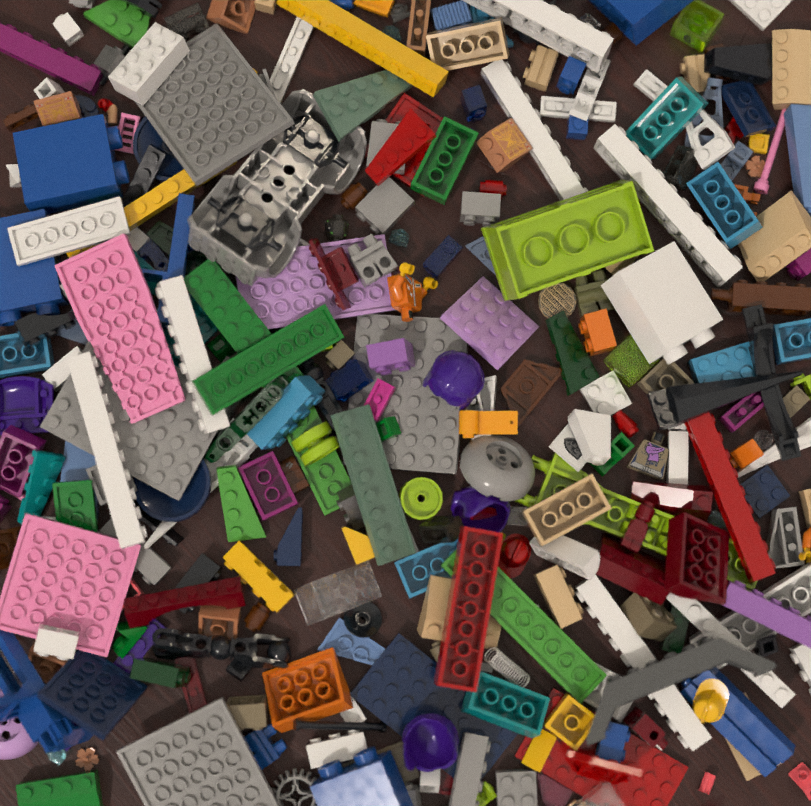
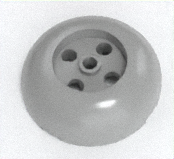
M491 435L475 438L466 445L461 453L460 469L463 476L475 490L487 497L492 495L499 497L500 501H514L526 496L533 486L535 467L530 455L520 444L508 437Z

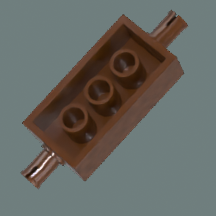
M737 280L736 283L731 285L729 290L712 288L711 300L728 301L727 312L742 313L741 309L762 304L764 314L804 317L811 311V288L806 287V284H795L794 287L787 286V283L768 285V282L757 281L756 284H748L747 280Z

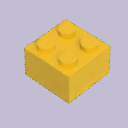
M565 693L543 725L576 751L588 736L595 715L569 694Z

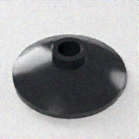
M358 600L352 602L344 612L345 627L354 636L360 638L371 637L381 627V612L376 605L369 601ZM358 619H363L365 623H359Z

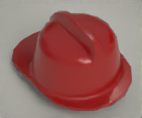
M516 533L507 536L502 542L498 567L509 578H515L520 575L527 564L532 550L528 538Z

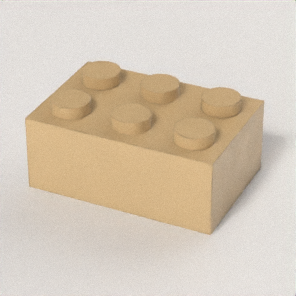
M552 565L533 574L549 611L559 628L562 629L583 619L581 616L583 610L579 602H575L572 597L575 593L571 585L566 584L564 578L567 576L562 567Z

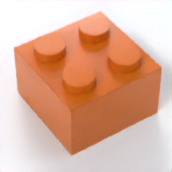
M607 309L583 315L580 323H578L580 334H584L585 337L583 345L586 353L589 352L590 356L612 351L617 344Z

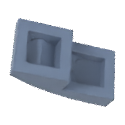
M740 141L735 144V148L729 152L721 163L722 168L731 181L754 152Z

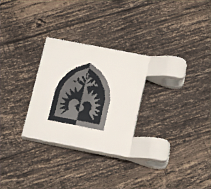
M568 422L550 444L549 448L579 472L586 462Z

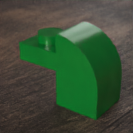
M621 432L611 441V458L604 465L595 466L592 463L589 464L603 476L635 445Z

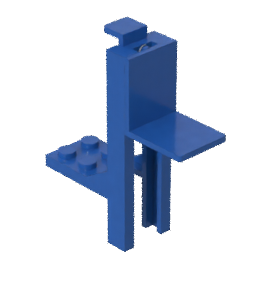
M179 193L168 271L141 268L146 281L159 283L160 281L181 275L183 278L185 277L188 253L195 251L188 243L190 228L187 223V219L194 212V195ZM159 299L157 314L162 329L168 330L167 326L170 324L168 318L163 316L161 307L164 305L162 299Z

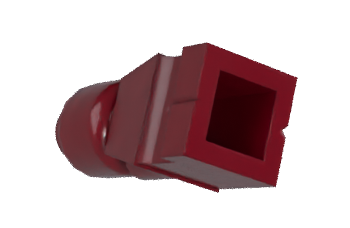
M644 500L643 504H639L635 512V519H631L628 527L625 529L619 546L633 553H638L648 531L647 523L651 522L655 514V505Z

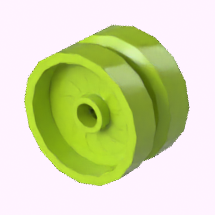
M327 421L307 430L291 443L296 452L309 449L300 457L305 467L319 461L340 447L336 436H331L324 440L332 432V428Z
M425 477L413 478L405 482L398 494L404 514L415 520L433 517L440 510L443 502L442 491L438 484L432 479ZM418 496L424 497V501L419 502Z

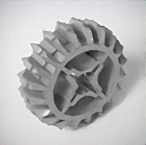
M293 768V775L290 774L289 770H286V778L280 774L278 777L281 782L277 780L273 782L278 788L273 787L271 789L273 793H276L275 797L280 806H285L282 800L291 801L294 806H301V801L308 797H313V794L309 790H303L300 787L299 780L311 786L317 780V776L310 779L309 777L312 772L309 771L305 776L303 775V768H301L300 774H297V769ZM292 780V790L281 794L283 785ZM296 788L298 794L303 795L302 797H299L298 804L296 797L291 796V794H294ZM314 797L309 806H317Z

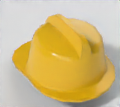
M713 678L706 679L700 684L692 708L701 723L716 722L722 717L729 698L728 688L723 682Z

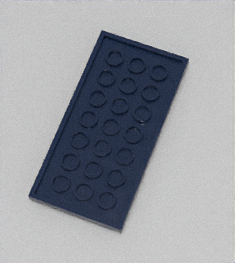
M398 632L350 692V695L402 737L406 725L419 715L432 713L446 717L453 723L458 733V755L463 732L489 737L488 741L491 742L489 753H485L484 761H487L485 773L481 774V781L518 733L461 712L466 691L435 685L434 679L437 663ZM457 760L450 767L442 769L452 778L455 775Z

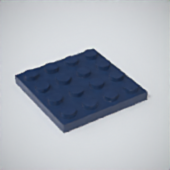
M78 650L74 654L73 659H69L38 692L37 698L103 741L142 697L148 686L139 680L131 679L130 674L104 657Z

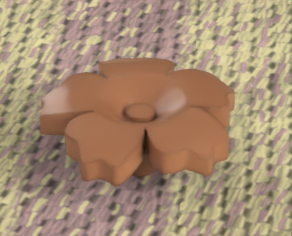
M754 155L745 163L746 169L749 170L747 174L750 177L757 176L761 178L765 162L760 160V156Z
M91 747L86 748V751L83 748L78 750L77 757L79 759L75 761L76 766L80 768L84 766L85 771H90L94 764H98L100 760L98 755L95 754L96 749Z

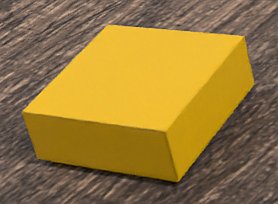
M760 133L749 136L748 148L754 151V153L766 154L770 135Z

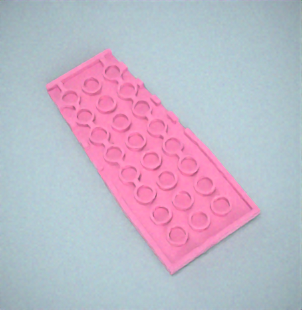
M123 233L54 265L74 314L87 340L91 342L96 357L99 358L104 368L102 369L108 375L114 392H117L123 409L126 410L130 417V423L139 422L184 402L186 399L150 289L127 235Z

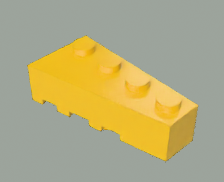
M238 541L223 556L226 560L224 564L231 571L234 569L239 574L237 577L240 576L241 581L245 585L248 583L253 588L251 591L258 598L262 597L266 601L265 605L271 611L280 612L295 596L241 541Z

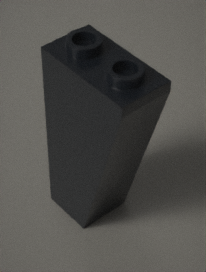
M772 44L714 48L704 54V72L763 85L772 80Z

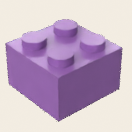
M405 338L366 345L369 368L376 373H380L382 376L390 375L394 370H399V372L410 371V367L416 366L412 343Z

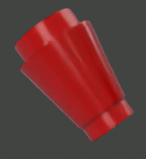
M619 410L612 416L620 432L628 439L639 431L638 424L623 413L622 410Z

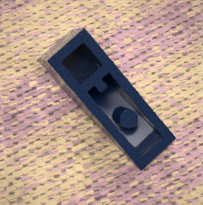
M303 508L297 509L278 544V550H274V562H277V566H301Z

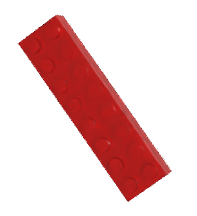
M466 526L460 527L434 684L437 686L477 692L503 533Z

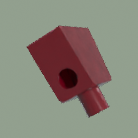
M636 706L623 719V722L652 748L656 746L658 749L663 750L668 745V741L664 738L666 733Z

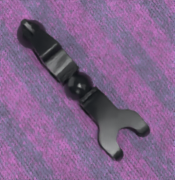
M282 328L271 329L270 331L274 334ZM309 358L297 366L304 376L310 375L321 387L326 389V392L322 395L323 399L317 405L332 428V433L336 435L331 415L343 412L325 382L322 367L316 364L314 359Z
M159 628L155 630L152 636L154 644L153 653L160 659L175 660L183 657L204 658L206 656L210 658L211 655L219 661L230 657V660L234 658L237 661L248 662L254 668L278 667L285 669L289 667L286 662L291 658L292 654L291 647L288 644L290 641L288 637H276L275 635L257 633L253 638H237L235 640L231 637L230 640L222 635L212 639V636L208 638L205 635L184 633L177 629ZM160 635H165L167 637L164 639H157ZM198 644H204L206 647L204 649H198L196 646ZM257 645H269L267 649L268 658L256 656L258 652ZM237 647H243L245 651L238 652L235 649ZM158 648L166 649L167 651L160 652L158 651Z

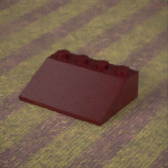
M686 512L669 519L664 590L682 598L726 604L729 532Z
M603 533L597 547L600 554V564L596 575L662 605L669 592L664 590L666 562L641 550L638 553H633L619 546L620 540Z

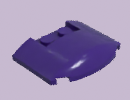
M16 376L0 380V436L10 425L31 434L50 433L40 426L54 403V385L42 379L26 376Z

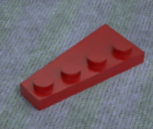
M410 108L365 169L366 174L377 186L382 184L436 138L435 133L412 108Z

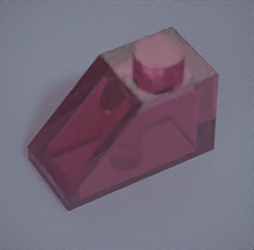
M536 771V780L542 801L546 804L545 806H565L572 791L545 774Z

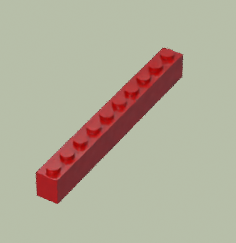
M708 412L684 423L749 583L776 574L775 563L772 558H769L767 553L768 546L759 534L761 532L760 526L757 522H754L752 507L745 500V490L738 483V473L731 466L729 461L731 460L730 454L727 449H724L722 444V434L715 427L716 420L714 415Z

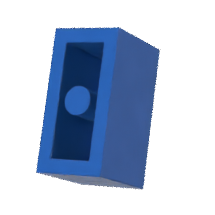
M569 56L556 87L562 93L574 94L587 63Z
M610 721L605 732L607 738L597 743L595 755L604 760H616L619 764L620 761L623 762L626 750H623L625 742L629 741L631 731L628 730L629 726Z

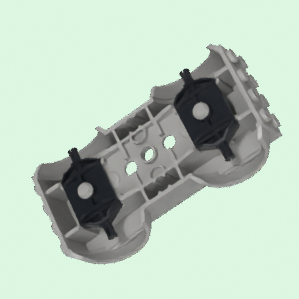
M304 89L292 91L282 104L295 124L256 148L234 176L223 175L207 197L187 219L190 228L189 245L194 250L204 253L210 261L220 264L226 272L236 275L242 283L249 284L250 286H253L259 277L274 278L286 268L298 247L302 231L301 223L325 193L340 194L349 187L356 177L365 156L367 145L366 131L359 125L355 131L347 134L343 140L338 142L313 97L314 94ZM292 166L295 170L294 174H285L284 167ZM279 179L284 185L276 186L273 181ZM269 193L273 200L266 203L262 200L261 196Z

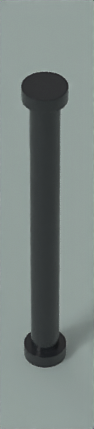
M294 719L293 721L294 731H299L300 729L369 730L385 733L387 727L383 721H380V723L300 721V719Z

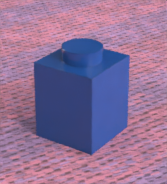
M569 115L566 138L585 140L588 133V119L585 121Z

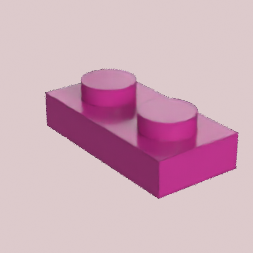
M379 378L363 405H370L374 420L377 422L396 387Z

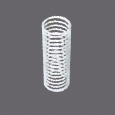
M492 647L486 652L484 656L486 663L515 685L520 684L526 675L525 682L528 676L527 682L522 687L527 686L530 680L529 674L498 648ZM492 649L497 650L496 652L493 653V654L496 653V655H494L493 657H492V655H491V656L489 657L488 661H487V658L485 659L487 653H488L490 650H492Z

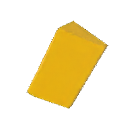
M542 729L540 736L532 739L521 763L540 773L557 736Z

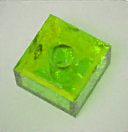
M693 0L683 8L673 23L670 35L703 53L721 26L725 14L701 0Z
M630 334L603 362L630 388L660 359L649 364Z

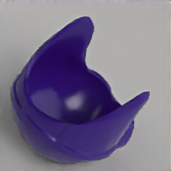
M452 350L446 351L436 358L422 385L424 388L429 386L434 395L441 397L449 405L460 407L459 411L466 410L484 386L485 378L481 366L472 355Z
M472 486L455 491L452 496L450 510L452 511L453 520L458 527L466 526L499 533L505 528L511 512L509 501H500L499 497L492 495L487 497ZM485 507L496 508V516L481 520H470V517L475 516Z
M428 713L413 718L406 725L403 732V755L406 768L409 771H413L414 767H416L420 771L432 772L441 768L446 769L454 764L458 758V733L449 719L438 714Z

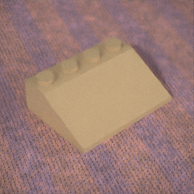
M772 30V104L774 110L787 109L791 104L811 105V30Z
M792 190L759 214L756 218L763 228L738 244L749 271L757 281H766L811 249V216Z
M430 574L417 631L422 638L441 641L452 578ZM489 616L485 649L497 648L501 632V626L491 616Z

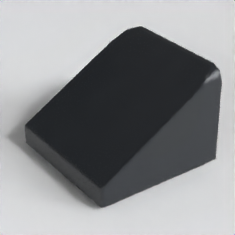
M772 634L757 640L754 648L755 654L766 657L778 652L776 635Z

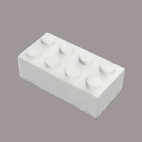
M155 22L108 78L115 91L144 105L190 50L183 36Z

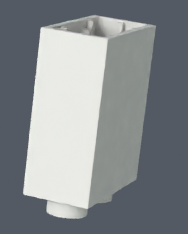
M675 241L618 271L601 285L649 364L661 357L664 358L668 365L688 353L683 345L688 341H691L695 349L715 338L710 328L723 320Z

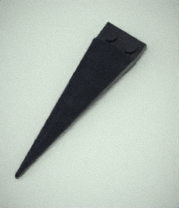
M803 371L671 386L666 389L649 392L647 397L658 430L677 427L741 398L801 376Z

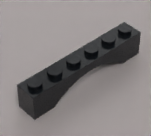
M74 311L55 316L32 313L15 321L14 328L25 347L28 345L32 347L41 342L40 339L56 336L59 330L73 328L78 320Z

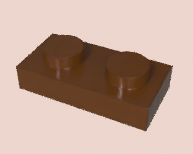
M34 104L25 106L24 110L18 113L13 112L7 115L3 122L10 132L39 118Z

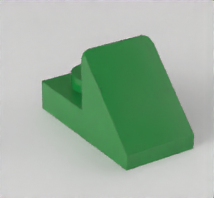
M127 621L117 623L116 629L122 635L115 640L112 649L123 659L148 629L147 626L130 628Z

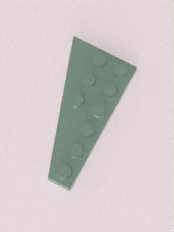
M384 70L315 91L313 97L338 142H340L347 134L355 131L360 124L368 121L385 108V105L393 102L397 96L406 92L413 85L392 74L390 71Z

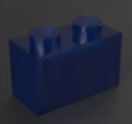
M477 85L462 90L460 102L467 122L482 120L486 114L487 104L481 86Z
M448 235L425 260L423 268L438 279L462 252L463 247Z
M353 359L348 361L341 370L331 373L330 377L325 381L336 400L344 402L374 380L364 362Z

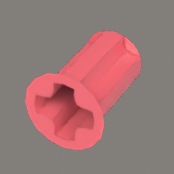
M705 772L698 791L710 795L716 776Z

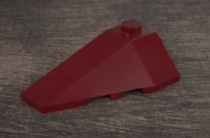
M632 480L630 499L642 504L644 500L651 502L655 505V509L674 517L686 512L706 522L711 512L713 491L709 486Z

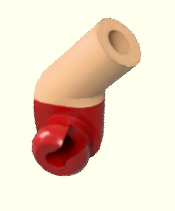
M100 99L98 106L108 114V124L117 125V106L109 99Z

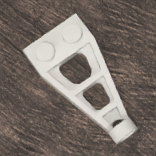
M703 109L699 114L704 121L696 128H694L691 121L686 126L692 152L700 167L706 170L732 151L735 146L727 132ZM708 127L715 137L702 146L699 140V133Z

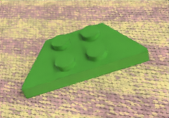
M108 0L84 12L86 19L131 49L148 31L151 17L145 15L140 8L122 0Z

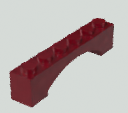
M240 576L124 599L125 616L130 628L149 625V622L154 618L185 607L213 605L232 609L246 606Z

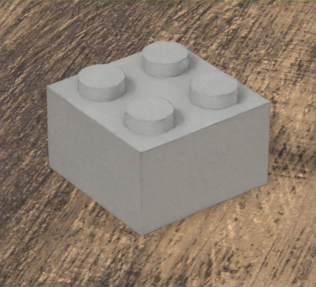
M463 191L460 222H464V225L473 226L475 223H482V226L497 223L500 217L501 194Z
M532 768L495 770L497 806H537L535 770Z

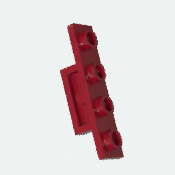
M318 238L309 240V249L319 262V270L327 278L326 284L333 291L337 306L342 310L351 308L343 290L358 283L359 280L343 247L325 254Z

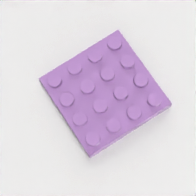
M484 276L440 317L444 323L497 371L539 328L512 301H504L502 292Z

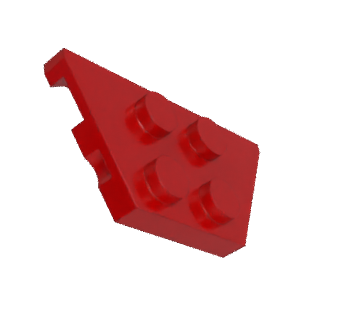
M567 750L566 759L571 760L570 766L574 769L576 775L613 785L628 782L631 776L637 779L641 778V769L619 764L618 761L612 759H600L599 756L594 754L586 755Z

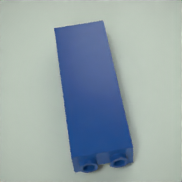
M717 667L684 680L681 683L680 693L692 705L698 687L706 679H718L726 685L729 698L724 713L718 721L710 723L764 777L794 754L795 745Z

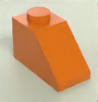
M750 439L729 452L731 457L729 461L732 467L740 470L763 456L764 453L754 439Z

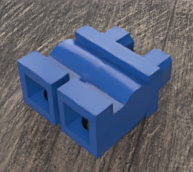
M272 723L268 724L267 727H263L262 730H254L244 736L251 751L254 752L253 755L261 770L278 759L281 753L288 747L283 739L273 743L270 737L278 731L272 726Z

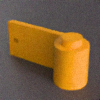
M459 411V434L463 435V438H474V435L518 434V411Z

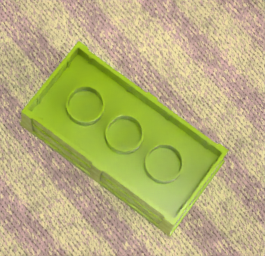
M619 180L481 228L504 301L520 299L535 291L575 277L591 274L592 271L654 251L633 181Z

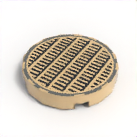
M563 283L544 288L539 294V310L548 319L563 310L566 316L569 317L576 306V297L573 290Z

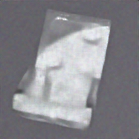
M369 561L294 589L307 626L382 597Z

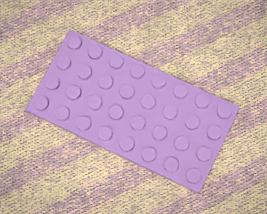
M385 234L375 235L374 237L377 241L381 240L387 249ZM365 237L320 243L325 254L343 247L349 262L351 257L347 250L348 247L357 243L361 251L367 248L363 242ZM309 245L297 247L289 264L274 278L259 277L254 285L250 286L249 284L242 283L235 275L239 293L268 330L284 328L323 304H326L334 320L395 311L391 306L387 277H390L391 273L382 278L380 277L379 280L364 288L353 266L352 268L359 282L343 290L351 308L347 310L339 308L335 302L333 291L326 284L327 278L319 270V262L316 256L311 253Z

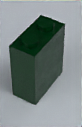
M147 657L134 658L130 678L171 688L186 687L189 684L191 672L188 666Z

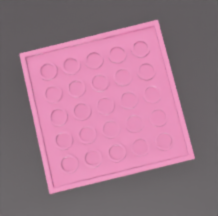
M25 513L0 596V630L34 639L37 637L39 624L79 632L76 645L77 650L107 657L141 544L121 549L116 537Z

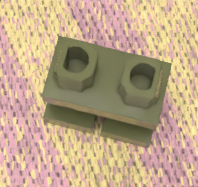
M603 270L592 273L593 283L588 284L586 275L575 277L576 287L574 292L580 318L584 314L607 309V312L615 310L601 287L608 280Z

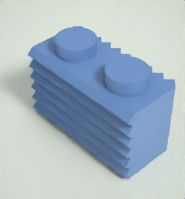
M462 0L430 10L435 31L473 23L468 3Z

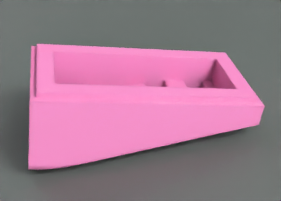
M121 113L119 123L121 137L123 134L132 136V140L122 138V141L130 143L131 147L123 146V148L116 149L117 151L134 154L133 138L142 116ZM126 119L135 121V125L126 123ZM124 127L133 128L134 131H124Z

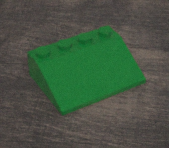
M98 770L16 784L18 806H103Z

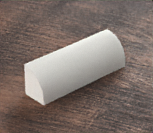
M564 535L541 547L535 536L529 542L537 556L586 579L591 580L599 568L600 554L598 550Z

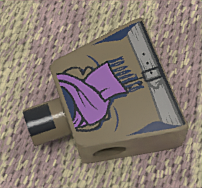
M654 432L650 441L641 440L626 467L659 481L663 480L669 452L668 448L661 446L665 436Z

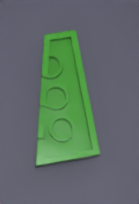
M237 465L217 467L228 542L265 538L267 536L255 511Z

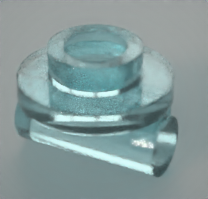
M393 25L386 26L381 31L396 41L401 40L399 29Z
M403 229L393 230L389 243L407 248L410 237Z
M714 509L708 517L709 524L724 529L726 525L722 515Z
M65 749L54 753L53 751L46 753L48 759L57 766L67 756Z

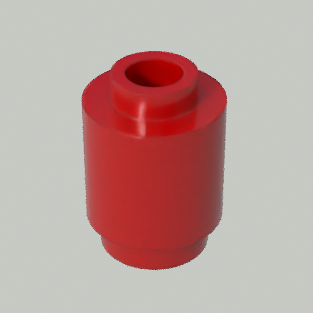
M500 180L480 181L479 192L501 194L502 200V197L506 196L507 185H504L503 181Z

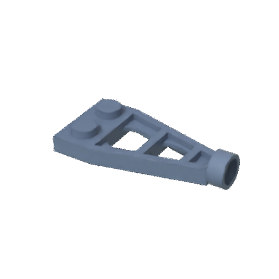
M708 78L702 97L706 101L711 99L716 102V112L710 116L723 128L721 97L723 80ZM716 86L717 88L712 90L710 87ZM700 114L692 120L694 128L703 120ZM686 131L683 152L693 153ZM699 134L702 146L715 137L714 134L711 136Z

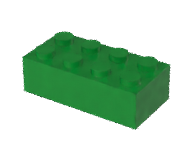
M444 116L435 134L436 138L432 140L411 182L410 189L445 205L478 139L479 133Z

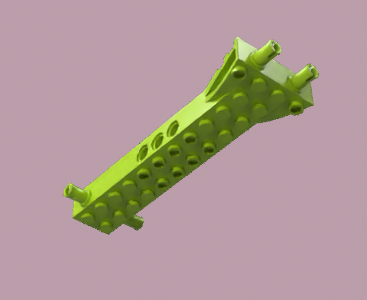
M555 452L549 461L533 455L531 459L535 461L533 462L534 467L545 474L538 495L533 497L527 494L523 497L524 499H518L514 502L532 507L589 475L582 470L577 472ZM598 484L611 509L582 525H588L622 538L631 519H635V512L639 504L642 503L607 490ZM654 508L655 514L651 522L647 523L648 531L641 547L666 557L669 519L674 516ZM729 539L727 580L734 582L736 579L746 584V589L753 590L756 587L757 581L749 583L733 542Z

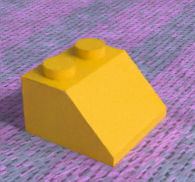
M347 527L342 528L356 565L375 558L368 536Z

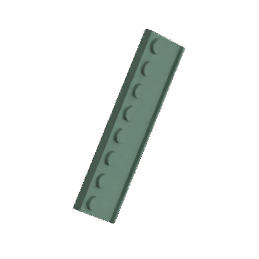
M370 405L331 415L377 565L380 566L415 554L414 543Z

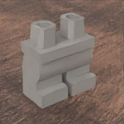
M372 234L363 239L367 247L365 250L361 251L357 243L347 249L351 257L350 263L360 277L364 288L379 280L380 277L382 278L396 270L398 267L382 241H377Z

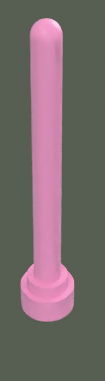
M786 109L781 111L761 178L754 184L753 191L756 193L768 194L770 187L768 185V178L785 127L784 112Z

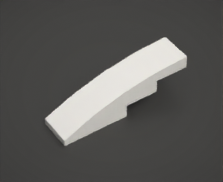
M606 59L598 73L587 68L570 110V115L587 121L611 60Z
M669 431L666 483L688 485V432Z

